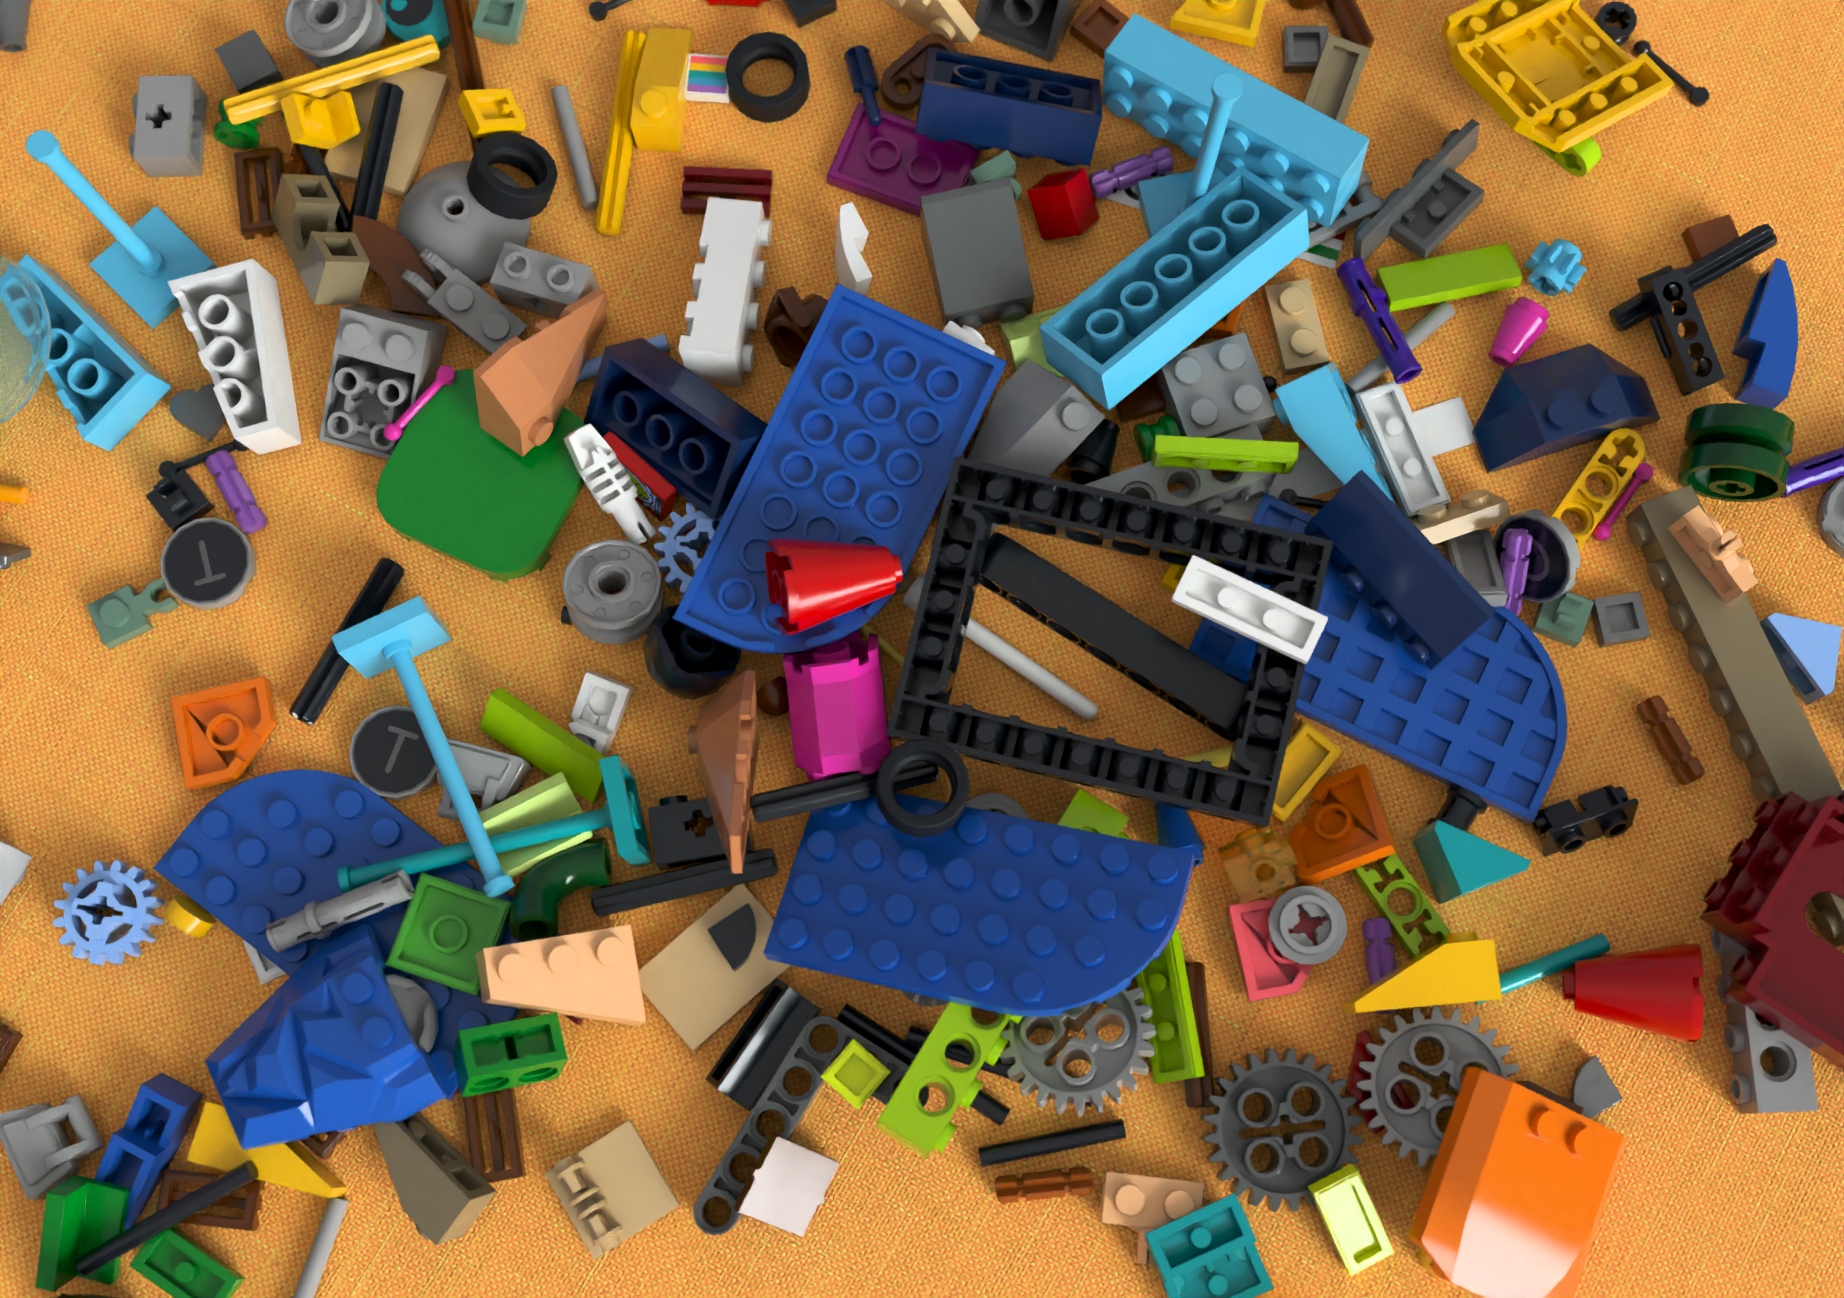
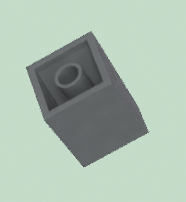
M979 0L974 22L980 29L979 34L1052 62L1081 0Z
M1010 178L920 197L921 238L944 328L951 320L961 328L963 325H967L977 330L985 323L998 320L1002 323L1023 319L1026 314L1032 313L1034 293Z

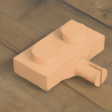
M1699 505L1667 528L1726 604L1759 583L1753 575L1752 566L1747 558L1741 553L1735 552L1741 547L1742 538L1739 537L1732 541L1731 539L1738 535V533L1735 531L1723 533L1718 521L1713 516L1705 514Z
M1103 1171L1099 1222L1125 1225L1139 1232L1135 1263L1154 1265L1144 1234L1202 1208L1204 1183Z

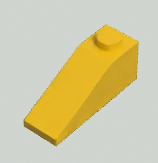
M649 27L634 85L630 122L638 150L682 152L687 102L684 92L688 56L692 53V29Z
M1476 931L1446 934L1447 943L1430 946L1342 1003L1343 1014L1502 999L1494 939L1477 940Z
M205 1102L187 1161L229 1172L250 1160L257 1167L259 1173L258 1180L326 1198L343 1197L346 1186L298 1141L244 1150L240 1146L223 1103Z

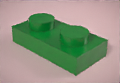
M174 1226L146 1241L129 1265L174 1298H232L246 1278Z

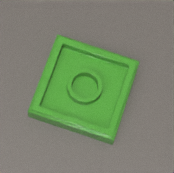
M421 872L413 892L414 898L409 902L385 965L480 997L481 990L475 954L484 948L500 945L510 918L511 902L496 897L488 898L484 893Z

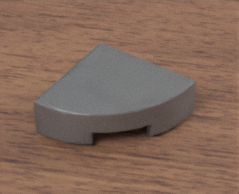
M1596 1055L1590 1056L1578 1067L1572 1084L1570 1101L1584 1108L1581 1115L1591 1119L1623 1100Z

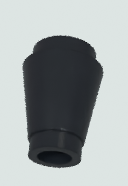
M1104 418L1068 457L1067 475L1073 482L1085 485L1110 476L1120 428L1116 423Z

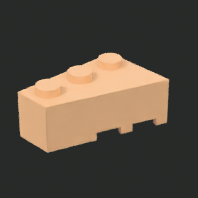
M631 925L484 948L475 954L482 1003L537 1012H557V1014L570 1015L577 1018L603 1020L629 1026L646 1023Z

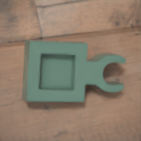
M163 579L150 582L140 594L137 593L135 588L127 585L86 605L106 647L113 649L153 629L148 616L155 613H168L178 607V601L172 597L165 599L163 602H157L159 592L167 589Z

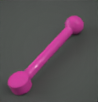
M444 365L438 368L436 372L437 379L395 423H388L384 427L383 433L386 439L391 441L399 439L402 435L401 429L443 385L448 386L455 382L456 373L452 367Z
M1641 463L1632 474L1633 480L1604 521L1598 523L1592 534L1595 539L1602 541L1610 537V527L1640 484L1647 482L1653 476V469L1649 464Z

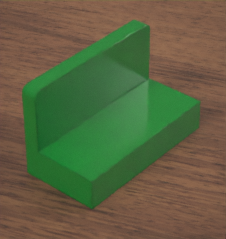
M74 1175L47 1192L35 1288L55 1292L76 1276L105 1284H112L119 1278L121 1256L87 1276L82 1275L78 1271L76 1259L125 1231L129 1189L127 1187Z

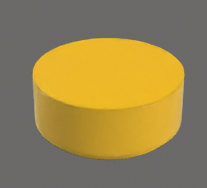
M175 895L164 909V915L169 922L183 932L197 938L205 937L216 922L209 912L182 896Z

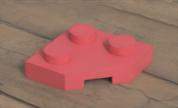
M1280 896L1226 907L1248 1003L1298 993L1314 964L1301 965L1282 957L1280 951L1270 940L1267 919L1274 902ZM1298 906L1300 922L1288 931L1290 934L1305 933L1308 939H1311L1314 946H1316L1313 941L1315 938L1313 930L1320 923L1326 921L1325 917L1308 919Z

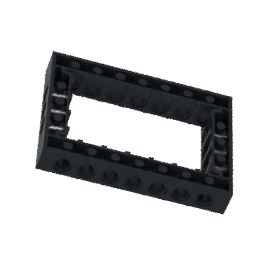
M955 456L886 735L893 740L901 742L930 739L944 743L958 753L959 756L1263 829L1268 827L1305 664L1259 642L1256 643L1227 770L1211 766L1210 761L1192 762L1163 754V750L1155 748L1153 751L1136 749L1118 744L1113 738L1106 737L1105 740L1090 738L1069 732L1066 727L1058 726L1057 729L1039 726L1021 720L1020 716L1010 714V718L976 710L973 705L963 703V706L951 705L949 700L993 523L1184 567L1188 566L1192 555H1195L1251 582L1267 585L1270 591L1315 612L1318 611L1333 541Z

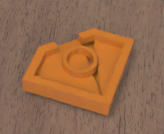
M261 676L171 697L185 788L194 791L240 779L277 725L269 679Z
M1365 763L1321 780L1311 796L1314 802L1302 823L1297 822L1288 838L1300 879L1306 886L1313 885L1397 852L1371 771Z

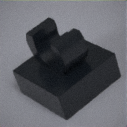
M183 468L171 477L169 475L153 486V491L146 495L153 507L174 532L179 527L195 519H200L215 508L195 480Z

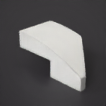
M853 202L841 205L839 209L835 238V268L840 285L866 296L873 276L860 252L863 251L869 233Z
M593 670L586 672L571 714L573 722L568 724L572 734H576L578 739L606 757L634 687Z

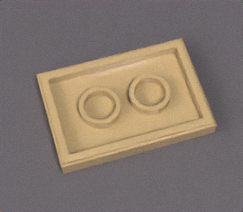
M418 67L351 89L350 94L361 131L358 135L327 151L324 161L332 178L356 184L377 85L380 82L393 83L400 86L404 94L383 192L401 197L406 196L413 185L451 84L447 75Z
M743 883L736 885L638 971L642 992L694 1052L768 988L776 978L778 979L793 966L768 960L763 952L774 919ZM749 903L756 918V940L748 960L737 971H733L708 932V929Z

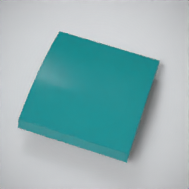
M1232 1193L1144 1234L1167 1298H1255L1274 1289L1254 1245V1242L1257 1240L1236 1193Z

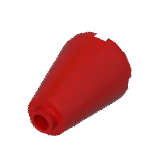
M785 538L767 541V545L773 550L765 552L768 594L770 603H777L782 609L783 616L776 617L775 621L783 635L799 633L895 592L896 583L902 581L900 559L897 554L891 555L887 546Z
M1683 943L1574 961L1573 971H1563V1000H1572L1573 1011L1683 1042H1697L1701 1037L1704 994H1700L1699 977L1704 978L1700 945Z

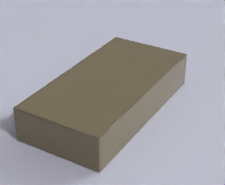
M1329 34L1325 40L1303 103L1343 124L1370 48Z

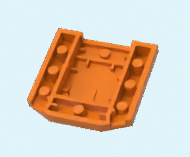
M1468 1066L1408 1236L1415 1245L1422 1247L1431 1260L1429 1266L1438 1278L1484 1298H1574L1627 1140L1624 1135L1513 1081L1485 1070Z

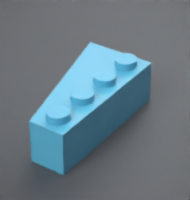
M26 254L0 281V296L21 333L28 337L36 351L34 356L40 366L48 372L58 389L56 393L63 406L70 410L78 424L76 428L83 440L110 452L172 386L55 270Z

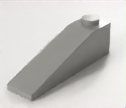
M1027 359L995 392L989 406L990 409L981 429L973 440V446L967 459L1048 477L1105 417L1073 384ZM993 523L991 533L999 526V524Z

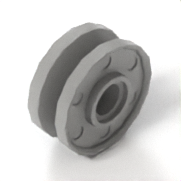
M290 0L285 10L284 27L289 40L303 52L309 61L321 69L377 51L385 36L386 16L377 0Z
M608 539L591 543L577 552L565 568L562 588L570 622L583 636L593 641L618 645L637 640L649 632L653 623L662 613L664 595L662 578L657 562L646 549L630 541ZM612 589L622 590L617 594H606L607 591Z

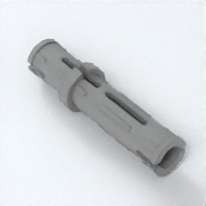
M400 869L384 878L357 887L323 902L314 900L307 903L303 910L268 923L266 925L268 929L266 930L267 939L273 950L278 953L315 937L319 940L324 939L332 934V930L382 911L392 905L413 899L414 887L407 872Z

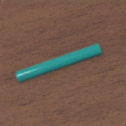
M1600 933L1499 974L1501 994L1503 995L1572 967L1574 961L1591 959L1610 951L1607 938L1603 933ZM1476 1001L1475 1004L1478 1005L1486 1001Z

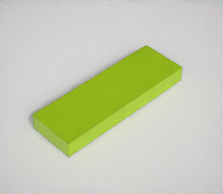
M1508 243L1377 268L1375 279L1378 287L1382 288L1387 296L1385 304L1389 311L1394 312L1519 287L1522 274Z
M1156 435L1152 447L1151 465L1165 468L1289 474L1298 460L1299 442Z
M499 687L490 694L479 726L480 730L548 775L553 776L562 771L572 791L592 804L602 796L605 787L599 759L607 757Z
M1174 930L1156 960L1153 958L1136 975L1137 987L1142 988L1144 994L1140 1004L1151 1005L1153 1016L1144 1021V1023L1153 1024L1156 1028V1036L1147 1039V1042L1154 1045L1155 1055L1150 1057L1154 1084L1205 1076L1179 930Z

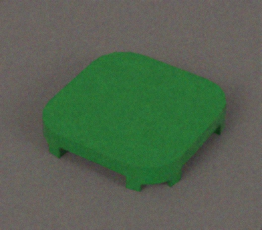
M474 370L455 371V382L448 386L443 385L409 421L381 473L376 488L377 504L386 522L407 541L413 540L487 574L490 579L507 583L508 579L524 577L536 569L541 571L552 558L549 550L584 485V480L577 472L564 438L585 424L580 417L567 408H563L549 438L542 445H535L522 457L480 428L473 376Z

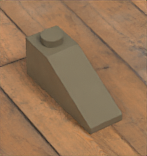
M420 1112L399 1122L386 1124L382 1121L372 1123L402 1209L415 1223L419 1234L432 1241L436 1246L464 1236L497 1191Z

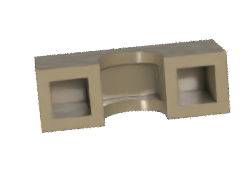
M282 174L271 218L313 304L329 306L358 305L370 261L355 233L336 232V217L340 203L325 175Z

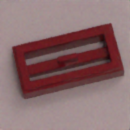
M684 166L683 197L680 204L682 214L705 215L708 200L693 199V195L719 196L720 198H762L765 217H770L773 183L772 170Z

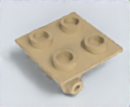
M628 1120L575 1155L562 1159L554 1165L553 1169L545 1173L594 1260L680 1206L631 1120Z

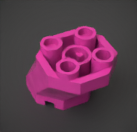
M857 630L849 636L821 648L784 654L783 664L786 675L796 767L805 769L807 778L811 780L832 777L835 773L856 771L860 774H871L880 770L882 759L891 752V738L886 735L889 721L878 635L869 633L868 641L861 640L860 631Z

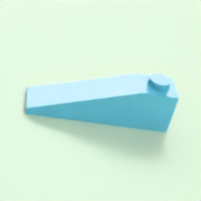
M1334 361L1275 389L1279 398L1272 402L1281 423L1284 426L1291 423L1294 432L1344 485L1362 469L1396 505L1382 472L1377 473L1374 464L1377 462L1369 439L1366 438L1362 430L1358 431L1355 422H1357L1358 413Z

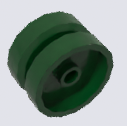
M1721 403L1694 409L1687 416L1684 441L1688 449L1681 455L1678 473L1679 484L1683 487L1692 485L1696 494L1722 501L1759 502L1778 498L1787 489L1789 462L1785 457L1792 452L1795 423L1783 413L1752 404Z

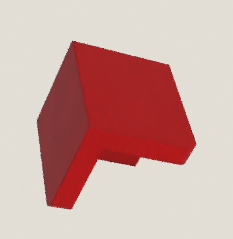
M1085 168L1047 174L1027 190L1043 240L1079 236L1099 219Z

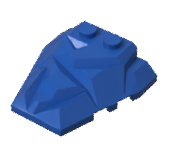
M367 923L322 945L205 1059L242 1149L249 1150L308 1139L309 1135L335 1130L337 1132L356 1130V1126L382 1121L386 1124L403 1121L447 1097L428 1052L417 1046L383 973V970L388 968V965H385L386 961Z

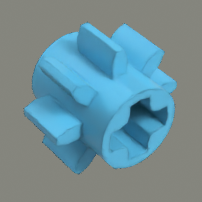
M1563 239L1553 240L1550 246L1541 241L1525 264V268L1532 271L1528 277L1530 284L1537 291L1548 296L1558 295L1561 289L1565 293L1570 294L1586 271V267L1579 264L1582 260L1581 251L1574 244Z

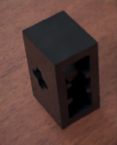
M687 795L669 796L659 800L660 806L648 808L655 865L661 870L692 866L727 858L707 798L688 801ZM704 816L708 823L714 826L707 827L705 829V836L699 838L694 830H690V828L697 826L698 818ZM750 818L745 853L755 851Z

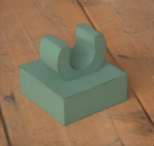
M479 0L472 26L475 36L491 39L493 43L508 46H511V43L518 44L528 7L526 0Z
M1008 150L969 171V186L1009 177L1014 200L1017 202L1021 199V186L1016 180L1017 163Z
M1568 591L1553 601L1540 603L1530 630L1575 648L1580 644L1594 601Z

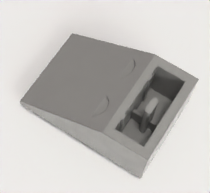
M363 303L341 307L319 440L389 459L400 438L395 441L386 439L383 433L384 427L388 423H395L436 380V372L441 365L447 326ZM408 423L401 429V430H402V434H403L404 430L406 429Z

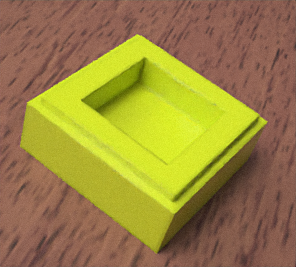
M852 1039L820 1077L854 1108L859 1110L891 1072L855 1039Z

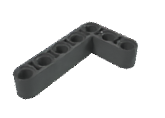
M818 1016L811 1019L804 1026L696 1200L694 1220L697 1226L707 1234L721 1235L734 1229L740 1222L744 1214L736 1211L733 1207L746 1182L740 1181L734 1175L733 1162L739 1154L748 1153L758 1161L769 1139L761 1133L759 1121L761 1116L769 1110H776L783 1115L785 1128L780 1136L789 1140L792 1138L826 1082L820 1076L852 1039H855L867 1051L875 1053L880 1063L891 1072L871 1095L885 1105L888 1104L894 1094L895 1084L904 1078L910 1066L834 1018ZM831 1026L838 1034L837 1045L828 1053H819L813 1048L811 1043L813 1032L818 1027ZM797 1067L805 1068L812 1078L810 1089L801 1096L792 1095L785 1085L787 1074ZM929 1087L922 1090L919 1100L922 1107L927 1104ZM713 1197L724 1198L731 1207V1216L725 1225L713 1224L706 1215V1206Z

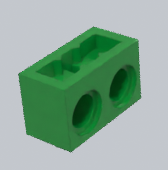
M557 1012L460 1030L452 1049L462 1098L558 1079L568 1059Z

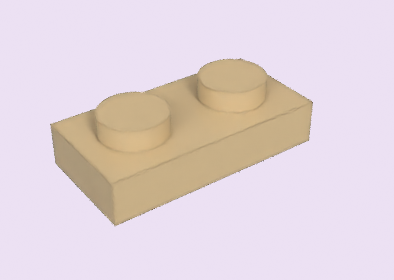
M1309 278L1265 286L1262 294L1283 376L1315 370L1328 364L1330 359Z
M1476 490L1462 495L1461 501L1452 505L1437 504L1422 508L1418 511V516L1409 520L1434 545L1505 521L1511 516L1507 500L1487 490Z

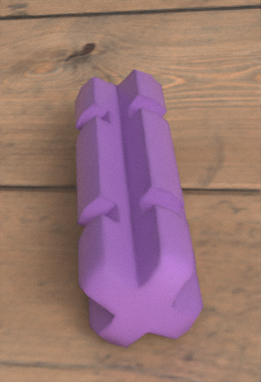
M1161 146L1150 150L1149 156L1143 153L1112 165V170L1110 171L1104 168L1091 173L1089 184L1092 193L1096 198H1103L1113 194L1114 188L1121 191L1136 185L1138 181L1152 179L1151 174L1153 173L1156 176H1160L1170 172L1173 169L1174 159L1169 148Z
M220 450L208 456L206 465L212 476H215V482L231 511H234L235 519L240 528L247 534H253L264 528L267 524V519L261 508H258L256 505L257 501L244 477L238 472V466L232 455L226 450Z
M1510 528L1504 533L1502 548L1506 550L1502 551L1499 563L1508 593L1505 607L1515 615H1518L1522 608L1523 597L1519 596V594H1522L1525 590L1530 559L1525 557V555L1530 554L1533 541L1532 536L1528 534V530L1524 528Z
M1371 918L1363 921L1362 924L1364 941L1369 943V947L1365 948L1370 985L1396 969L1394 947L1389 945L1388 939L1392 938L1391 924L1388 918ZM1401 1009L1379 1010L1374 1012L1377 1014L1396 1013Z

